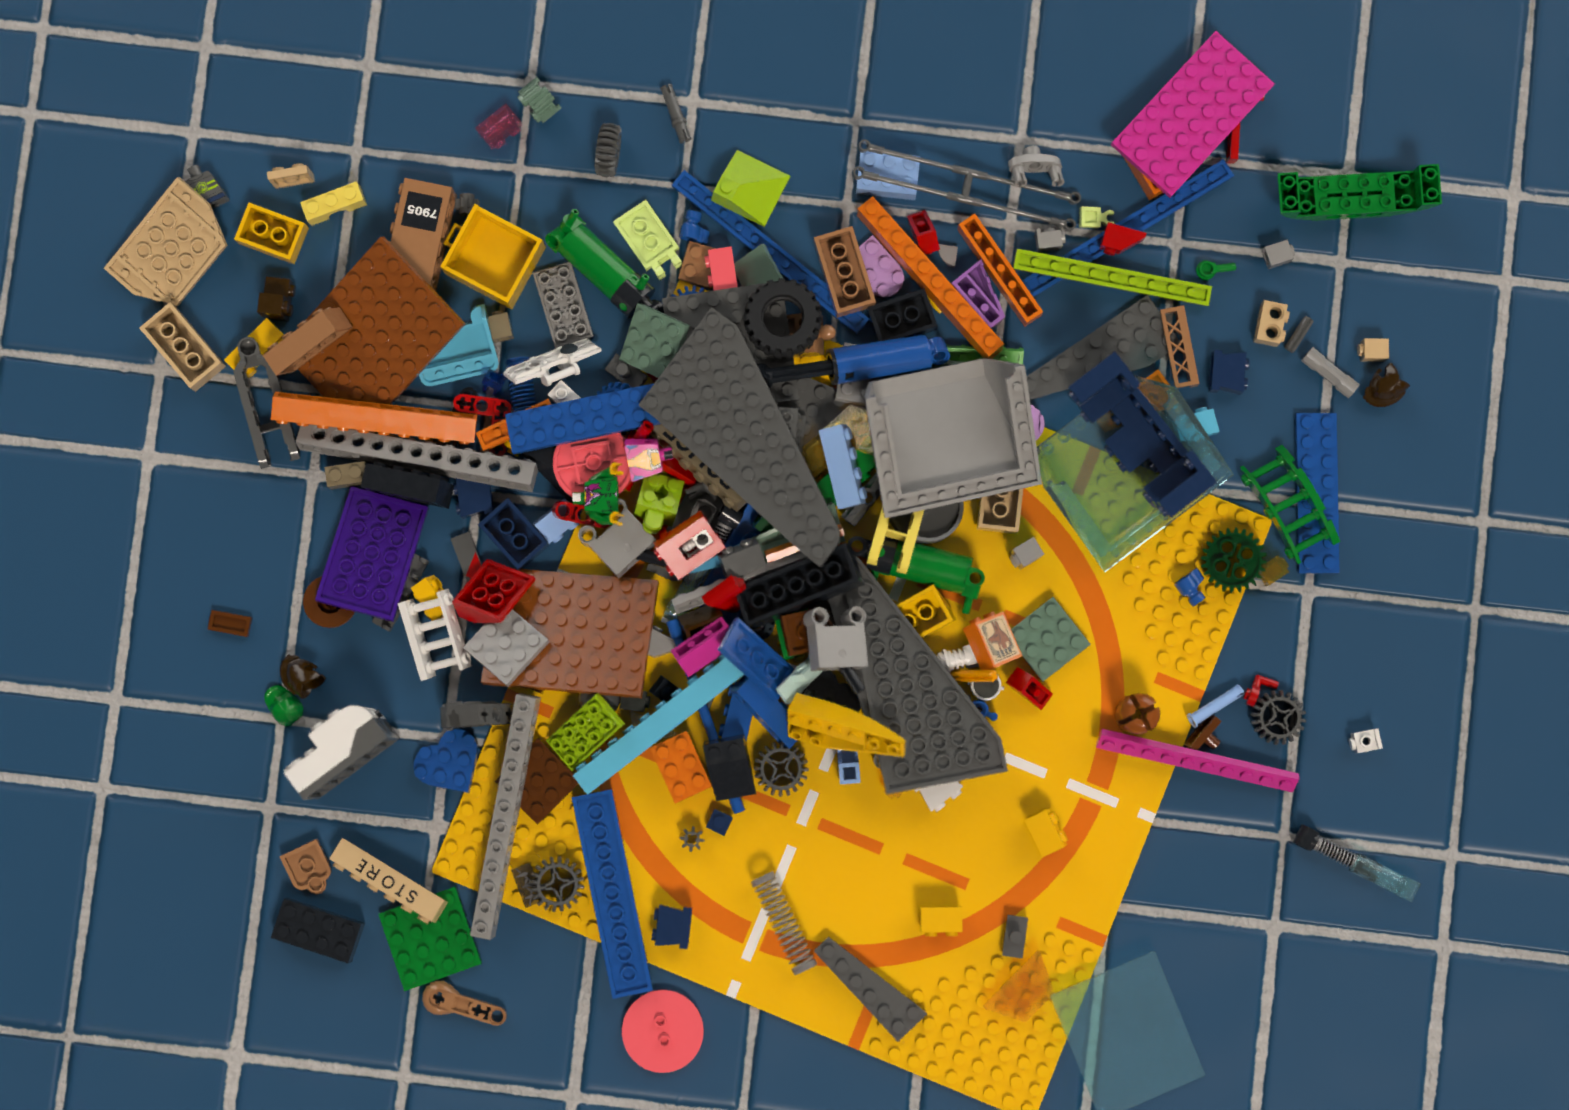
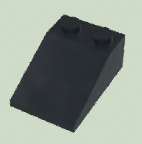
M745 734L704 741L703 750L716 801L756 794Z

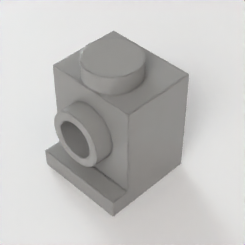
M1047 228L1043 230L1044 232H1041V229H1036L1037 252L1061 250L1063 243L1066 242L1064 231L1061 232V230H1055V228Z

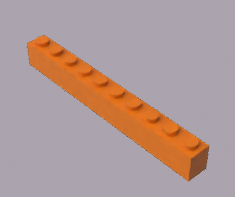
M872 196L857 210V217L920 288H925L928 297L983 358L993 359L1004 347L1003 341L879 202Z
M276 391L272 398L271 420H276V423L279 424L293 422L298 426H309L311 424L317 425L318 428L322 429L337 427L340 431H348L349 429H356L360 433L373 431L384 436L391 433L398 434L402 438L418 436V439L430 440V438H436L440 442L454 440L464 445H468L470 442L474 443L478 414Z

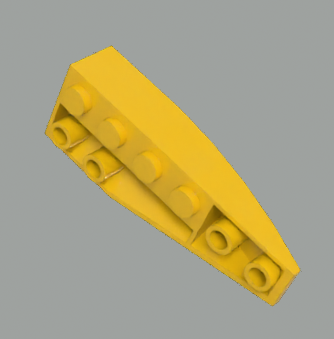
M796 693L787 709L789 738L829 749L904 757L905 739L873 719L849 708Z

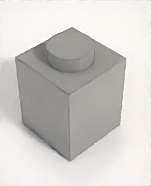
M1288 240L1266 246L1261 251L1267 269L1290 263L1295 255L1294 247L1292 244H1289Z

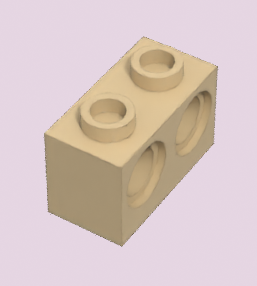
M1267 300L1261 303L1253 342L1274 347L1284 342L1286 330H1283L1284 322H1288L1290 311H1287V304ZM1270 310H1276L1279 314V318H1272L1270 316ZM1266 330H1273L1275 338H1269L1266 335Z

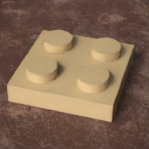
M302 163L294 164L292 168L286 169L284 167H275L272 171L267 172L269 182L276 189L315 182L312 171L307 165Z

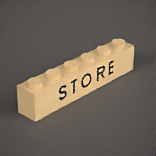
M344 838L341 839L329 858L334 862L332 866L342 872L344 869L350 871V877L358 882L361 879L368 882L366 887L376 893L378 890H381L385 893L384 898L392 903L395 900L402 903V909L410 914L412 911H415L419 914L417 918L427 924L429 921L436 923L448 904L444 899Z

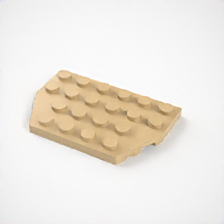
M177 177L104 269L134 295L167 304L171 302L173 305L179 306L228 245L210 203L184 180Z

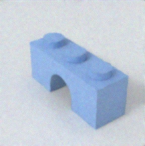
M837 750L840 784L861 783L858 752Z

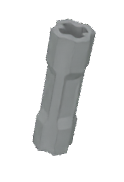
M1314 347L1301 360L1310 369L1316 371L1334 385L1347 398L1351 397L1360 385L1329 362Z

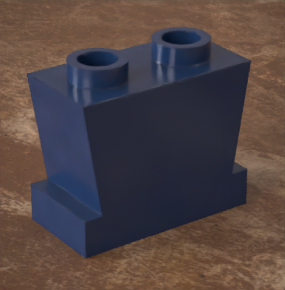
M1214 350L1211 353L1208 392L1217 393L1219 390L1241 395L1244 390H1247L1248 378H1245V370L1249 368V358H1246L1247 352L1222 354L1223 350Z
M456 478V483H453L454 494L458 495L459 503H456L457 515H460L462 519L482 513L488 516L494 510L491 485Z
M659 904V908H655L654 920H658L657 929L653 928L652 941H655V946L680 944V949H688L693 907L684 906V909L681 910Z

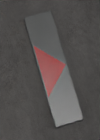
M470 532L451 538L467 583L482 565Z

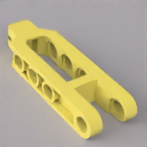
M882 506L867 563L877 566L878 557L886 536L904 542L896 572L906 574L924 510L912 512L907 533H902L887 528L889 518H884Z

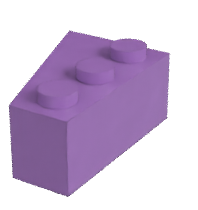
M981 259L951 284L993 330L1003 321L1005 315L997 295L992 289L990 278L985 272Z

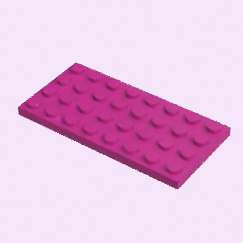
M1215 31L1110 145L1165 195L1171 198L1275 83Z

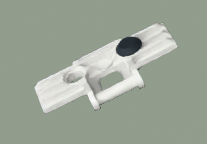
M584 338L574 343L565 344L563 347H557L539 356L531 357L527 361L507 368L503 374L515 385L533 378H541L542 384L548 387L552 382L570 375H579L580 369L577 362L601 352V348L589 339ZM558 365L561 371L550 375L549 369Z

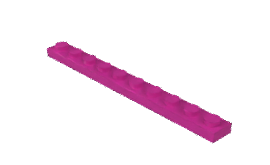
M1105 729L1101 730L1096 742V748L1289 792L1294 791L1299 781V773Z

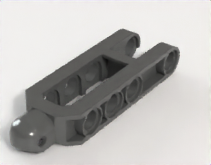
M245 337L238 343L240 361L233 373L261 469L271 467V460L263 433L281 429L284 442L287 444L290 461L301 459L291 422L279 424L275 421L263 425L260 424L246 370L258 365L264 366L269 379L268 384L273 395L275 391L283 392L279 376L275 375L263 354H261L258 342L252 337Z

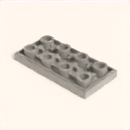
M566 262L533 272L555 349L584 338H594L572 264Z

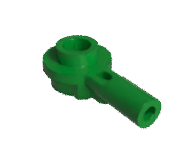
M1204 260L1197 265L1196 274L1202 280H1209L1216 273L1235 271L1236 264L1216 265L1214 262Z

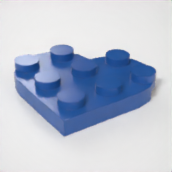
M462 729L446 731L438 745L422 747L414 760L415 776L421 782L430 786L470 793L478 757L479 746L476 739L471 733Z

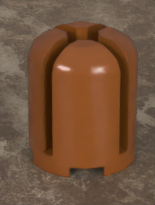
M1136 693L1125 696L1119 701L1116 707L1115 719L1121 730L1129 734H1144L1157 726L1160 720V708H1154L1153 704L1156 701L1153 697L1147 694ZM1135 711L1141 712L1139 719H1131L1130 716L1135 714Z

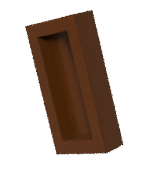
M211 610L207 630L249 637L252 617Z

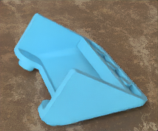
M485 304L475 306L471 310L472 322L466 323L419 374L420 380L424 385L435 386L491 373L498 368L497 352L492 339Z

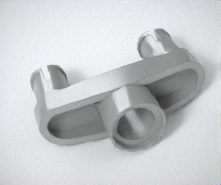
M1038 146L1026 147L1022 152L1023 155L1013 157L1008 162L1009 171L1013 175L1016 187H1019V184L1020 187L1027 184L1024 172H1048L1051 177L1052 186L1055 187L1056 183L1058 187L1062 186L1065 182L1061 172L1060 158L1041 154Z

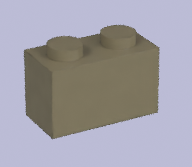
M362 461L324 467L327 487L332 490L361 485L365 466L368 463Z

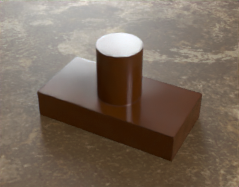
M1214 715L1208 717L1200 723L1185 741L1184 745L1189 749L1198 750L1205 743L1214 750L1220 744V740L1212 733L1222 721Z

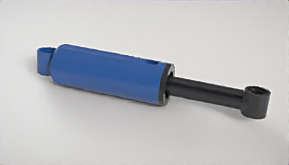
M918 335L827 349L826 360L777 368H770L763 363H758L757 365L769 389L773 386V383L825 375L829 376L832 385L929 370L932 367V363L935 365L946 363L950 358V353L943 338L933 337L928 340L927 336Z

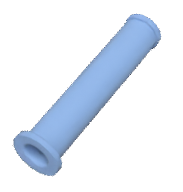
M1235 685L1192 714L1188 713V721L1194 728H1197L1199 723L1241 696H1244L1243 689L1240 685Z

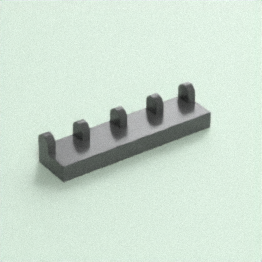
M417 554L414 555L400 602L409 600L413 593L411 587L419 582L429 564L428 560ZM399 607L394 622L374 617L372 622L391 632L401 614Z

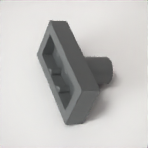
M616 353L605 370L622 383H628L631 387L643 386L649 376L638 368L619 360L620 356Z
M1007 914L1002 956L1023 959L1028 917Z

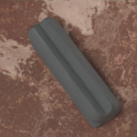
M1303 317L1285 345L1287 351L1295 352L1313 324L1311 318Z

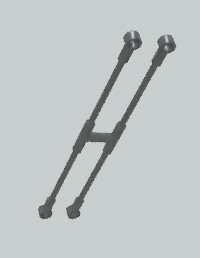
M866 139L858 143L857 148L861 153L869 151L881 155L887 154L936 166L965 175L962 194L950 191L944 192L879 176L877 173L865 171L861 166L855 167L852 171V176L856 180L862 178L876 182L878 180L943 196L949 200L977 207L984 206L1045 221L1051 225L1063 227L1067 232L1072 231L1076 227V222L1071 218L1067 220L1055 217L1049 218L984 202L982 199L969 196L973 177L1015 186L1013 180L989 175L986 172L955 164L952 166L884 149L882 146L870 144ZM861 144H866L867 149H863L861 147ZM855 171H861L862 175L857 176ZM1029 184L1020 187L1053 195L1055 198L1067 200L1071 205H1076L1081 200V195L1078 192L1053 191ZM1072 195L1077 197V201L1072 200ZM1070 222L1072 224V228H1068L1066 223Z

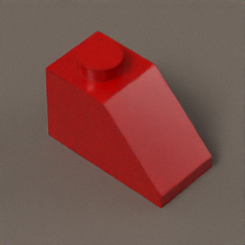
M926 210L908 215L907 220L915 244L924 254H931L940 250L936 230Z
M1108 222L1099 249L1104 250L1103 253L1114 256L1142 242L1147 233Z
M1018 666L1005 682L1040 710L1044 708L1053 695L1034 676Z

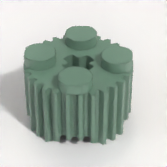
M535 77L518 91L520 95L517 98L524 107L529 106L531 108L530 114L536 122L539 123L541 121L544 123L557 113L561 106L559 104L554 105L552 102L555 99L545 86L541 88L538 85L540 80L538 77Z

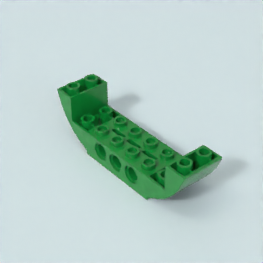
M1439 164L1418 165L1413 171L1298 177V172L1277 173L1280 214L1292 219L1320 221L1389 217L1417 212L1442 204Z

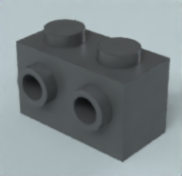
M751 538L741 541L740 545L735 547L728 546L717 554L726 578L731 575L740 577L766 566L759 543Z

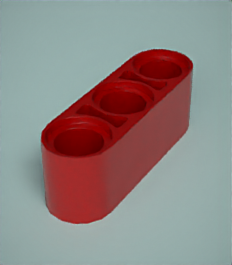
M558 501L552 507L554 517L561 520L598 528L610 526L600 525L589 518L588 514H586L584 520H580L578 518V511L584 509L583 505ZM561 505H565L567 508L564 516H560L558 513V508Z

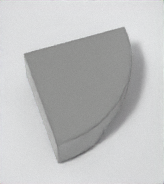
M939 244L940 250H938L941 259L948 266L955 267L958 247Z

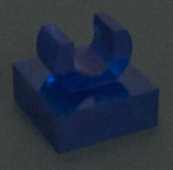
M489 369L482 381V384H484L483 391L491 387L494 389L492 395L495 396L505 385L507 377Z

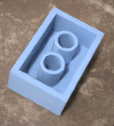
M869 151L860 153L859 166L863 167L865 171L917 185L919 162ZM858 170V176H861L862 173ZM864 178L857 180L856 194L915 200L917 190L878 180L877 182Z

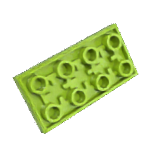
M597 693L546 741L567 767L573 771L625 723L605 699Z

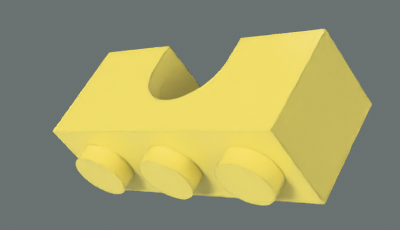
M357 181L300 202L306 220L311 226L330 219L329 216L335 212L342 210L350 212L367 205Z

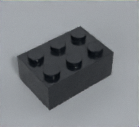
M925 288L867 307V314L877 342L923 335L937 329V323Z

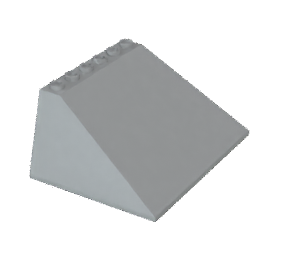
M981 358L868 382L865 403L884 518L1042 484L1025 365Z

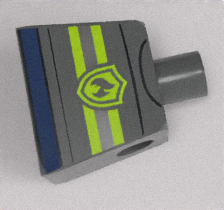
M193 165L187 169L191 178L185 182L208 201L212 209L230 201L210 171L202 173L199 165Z

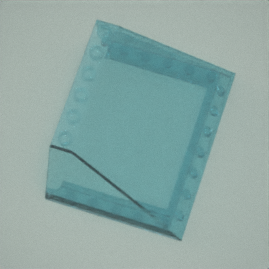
M1135 376L1140 382L1139 390L1188 452L1194 451L1218 483L1169 519L1168 516L1164 518L1152 502L1149 504L1142 496L1144 493L1142 488L1159 476L1158 472L1154 474L1149 468L1148 464L1150 462L1146 460L1128 474L1126 471L1123 473L1116 465L1118 460L1114 455L1110 457L1103 447L1106 446L1104 441L1122 428L1121 425L1117 426L1110 417L1112 416L1110 411L1094 424L1086 423L1078 415L1037 446L1043 487L1104 572L1234 475L1178 388L1139 376Z

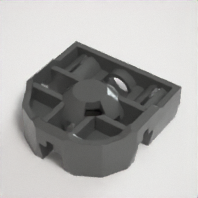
M496 701L448 702L440 707L441 728L510 724L514 703L499 704Z

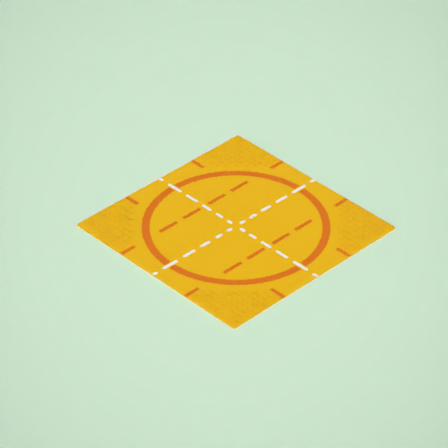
M680 280L673 294L679 296L678 289L685 293V286H688L689 291H692V287L695 285ZM696 286V292H699L700 287ZM824 340V355L794 357V365L826 360L827 349L843 347V345L831 340ZM828 375L812 377L816 381L835 389L837 388V385L831 384ZM649 377L644 385L653 384L654 382ZM867 414L859 433L851 439L852 447H855L856 450L871 438ZM1045 427L1043 433L1036 441L1042 484L1023 488L1019 532L1017 534L977 530L980 498L963 501L964 511L961 522L951 535L940 542L924 544L972 557L971 567L981 570L985 575V581L981 585L978 600L973 599L970 614L962 613L965 601L964 596L937 588L948 603L956 620L923 638L935 655L938 652H942V649L952 652L953 649L957 651L960 648L962 650V647L969 645L963 628L969 626V621L980 617L983 620V615L992 611L995 614L1004 612L1012 629L1052 597L1056 599L1091 644L1043 682L1023 657L991 669L997 672L1001 680V686H1004V691L1000 690V693L994 699L984 701L989 707V712L998 715L995 721H991L988 717H985V719L1002 740L1007 772L958 781L963 786L960 789L962 793L953 800L951 797L944 802L946 806L938 812L935 810L930 812L919 791L910 790L886 795L881 770L873 762L875 754L858 752L861 783L840 784L837 749L815 746L798 740L790 750L793 751L797 746L799 749L796 754L804 753L800 760L808 761V763L802 764V768H809L807 772L802 771V775L807 776V779L800 778L799 781L804 785L801 787L796 784L797 792L790 788V795L787 796L786 790H782V796L780 797L778 795L779 790H775L774 795H771V787L764 791L763 789L767 785L765 782L760 786L758 785V782L763 780L762 777L755 778L756 774H760V770H754V766L760 767V763L755 762V759H763L759 752L761 751L766 754L768 752L765 750V746L772 750L773 742L776 743L777 748H780V744L752 716L746 744L756 794L741 797L745 810L740 813H733L729 799L716 801L713 787L675 804L650 747L591 792L596 793L610 789L613 791L648 963L1001 1110H1039L1175 768L1174 765L1096 748L1102 729L1183 747L1191 727L1187 714H1192L1198 710L1246 589L1242 587V592L1239 593L1238 589L1235 588L1233 594H1231L1230 588L1227 587L1226 591L1223 592L1222 585L1217 589L1214 587L1216 581L1209 583L1208 580L1211 575L1205 576L1204 573L1208 569L1201 567V565L1206 563V561L1201 560V557L1207 556L1202 549H1209L1206 542H1214L1212 535L1218 538L1220 537L1219 531L1226 534L1227 528H1229L1231 533H1234L1235 527L1240 534L1243 529H1246V536L1253 533L1252 540L1259 538L1260 541L1257 546L1263 545L1272 524V520L1263 515L1206 492L1169 519L1168 516L1164 518L1142 496L1144 493L1142 488L1158 477L1159 473L1154 474L1152 470L1142 466L1137 467L1129 474L1126 471L1123 473L1116 465L1118 460L1114 455L1110 457L1105 451ZM826 461L811 473L816 484L829 474ZM875 468L869 473L871 476L862 483V487H865L877 472ZM643 479L637 480L630 492L624 489L619 494V499L626 503L628 510L632 514H634ZM684 483V486H683V490H682V494H681V498H680L679 505L681 504V502H682L684 496L686 495L684 489H687V488L690 487L689 485H687V484H685V483ZM867 493L865 500L866 503H870L873 498L871 494ZM881 495L855 527L841 517L846 509H838L835 506L840 524L845 533V541L837 546L844 543L847 544L854 536H860L870 541L873 540L882 509ZM619 505V513L623 511L624 507L622 505ZM584 509L581 512L580 520H584L586 518V513ZM635 517L643 525L644 519ZM888 522L889 524L887 528L895 530L890 524V522ZM579 524L573 531L557 572L617 577L590 547H586L581 543L578 532L583 526L587 525ZM610 525L607 528H593L595 529L599 538L612 525ZM585 533L583 539L586 541L591 540L593 533ZM658 533L651 534L656 540L660 538ZM1034 537L1044 555L1021 570L1019 567L1015 568L1009 559L1011 557L1010 552ZM854 541L851 547L853 551L860 552L863 549V544L860 541ZM1226 543L1223 545L1222 550L1229 553L1233 550V545ZM1241 544L1237 545L1234 558L1229 559L1231 561V568L1227 574L1228 578L1231 576L1234 563H1239L1237 554ZM655 546L650 551L654 552ZM1247 549L1242 552L1241 556L1244 559H1250L1253 552ZM859 556L858 558L867 566V559ZM639 560L621 577L659 581L653 625L662 629V634L669 637L670 634L666 622L700 607L698 606L676 615L671 599L681 593L687 594L696 589L694 584L699 572L688 585L686 579L671 581L646 570L649 563ZM1219 562L1216 565V570L1219 572L1224 571L1227 567L1226 563ZM1197 568L1204 577L1197 590L1201 591L1206 598L1192 607L1188 601L1189 598L1182 596L1174 584ZM1242 568L1237 569L1235 572L1237 578H1243L1246 575V571ZM708 569V570L705 572V574H704V576H703V578H702V580H701L700 582L703 583V581H704L705 577L707 576V574H708V572H709L710 569ZM972 573L970 581L973 584H977L980 581V576L977 573ZM879 574L877 580L896 606L930 587L891 575ZM775 624L773 632L764 641L783 658L782 649L777 645L779 636ZM672 653L657 658L648 655L643 691H646L647 696H650L649 708H645V712L619 709V703L618 709L615 712L625 724L585 760L587 764L593 760L591 756L601 749L604 752L609 748L607 743L615 737L618 739L622 738L625 735L623 731L629 726L633 725L636 727L641 723L639 719L648 712L652 715L657 711L655 706L662 701L649 690L661 675L682 690L689 686L685 671ZM719 657L696 672L697 677L700 678L704 675L703 669L711 663L714 666L721 661ZM792 658L785 660L794 670L803 662H795ZM965 665L964 668L959 666V669L954 667V670H981L980 667L967 668ZM1017 666L1034 676L1053 693L1042 710L1005 683ZM831 670L836 676L838 683L848 684L839 670ZM957 682L963 691L972 697V702L979 700L972 694L970 685H967L968 682ZM730 686L714 697L709 709L717 734H719L721 724L726 722L727 716H723L725 705H730L731 697L728 696ZM508 687L501 704L514 703L516 694L520 693L541 697L533 742L539 738L562 761L546 740L580 709L578 704L579 693L544 690V693L541 694L528 688ZM1136 693L1147 694L1153 697L1156 701L1153 704L1154 708L1159 707L1161 712L1157 726L1153 730L1139 735L1129 734L1121 730L1115 719L1116 707L1119 701L1125 696ZM779 697L778 701H779L780 703H781V702L784 703V701L782 700V698ZM697 710L652 746L688 731L710 779L703 750L704 741H709ZM1135 711V714L1130 716L1131 719H1139L1141 712ZM510 724L492 725L475 766L470 793L463 794L432 867L434 874L479 892L499 787L495 780L501 775ZM776 752L770 755V757L777 762H781L789 753ZM793 758L788 765V769L797 777L798 764L796 759ZM788 760L785 763H781V765L780 763L772 762L778 769L774 778L778 774L781 775V773L790 776L785 770ZM765 762L764 773L769 780L774 773V768L768 762ZM781 776L775 781L774 785L786 786L792 783V781L785 776ZM578 784L538 825L520 808L502 902L601 943L572 797L586 795V792ZM1050 808L1051 812L1054 811L1059 820L1057 825L1060 830H1064L1068 841H1066L1067 846L1042 857L1024 820ZM714 809L733 817L725 836L706 827ZM694 826L695 832L703 831L699 836L700 839L705 841L699 842L700 850L695 846L692 852H690L689 846L682 848L685 842L679 839V837H685L684 829L691 832ZM689 834L687 842L689 844L694 843L695 845L697 843V835L692 836ZM560 856L562 858L561 863H564L565 859L568 858L569 863L567 866L575 863L576 867L573 871L581 870V873L576 876L584 877L583 881H578V884L584 885V889H577L578 892L582 893V896H574L578 901L577 903H574L572 900L569 901L571 904L570 909L564 904V911L561 912L559 906H556V911L552 912V905L547 910L544 909L545 902L540 906L537 905L540 897L537 899H525L531 895L527 888L532 886L522 888L526 885L525 876H517L523 872H528L526 877L530 880H536V877L531 875V872L539 873L535 866L539 865L543 868L542 860L550 864L549 857H553L554 863H557V857ZM556 867L560 878H572L566 869ZM550 869L543 874L540 884L550 880ZM772 871L777 879L769 885L779 883V886L772 891L782 889V892L774 897L785 895L777 903L788 901L782 908L791 907L785 914L794 913V915L786 921L797 919L789 927L799 925V928L793 932L802 931L796 938L805 937L799 944L808 943L802 950L811 949L805 956L814 955L812 959H815L817 963L814 967L797 975H794L791 969L808 958L789 964V962L807 951L786 958V956L804 945L783 952V950L801 939L780 946V944L797 934L777 940L794 928L774 934L791 922L772 928L773 925L788 916L769 922L770 919L785 910L770 916H766V914L783 904L763 910V908L778 899L760 904L775 893L757 898L772 887L759 892H755V890L770 881L756 887L751 885V881ZM555 877L554 883L549 886L555 887V890L558 891L559 885L566 882L558 881ZM573 884L563 888V899L571 893ZM553 890L541 891L548 900L557 901ZM659 904L681 910L684 909V906L693 907L688 949H680V944L655 946V941H652L653 928L657 929L658 920H654L655 908H659ZM961 906L962 932H958V936H946L945 932H937V936H925V933L920 931V907ZM1007 914L1028 917L1023 959L1002 956ZM830 937L922 1008L927 1015L897 1042L814 952L826 938Z

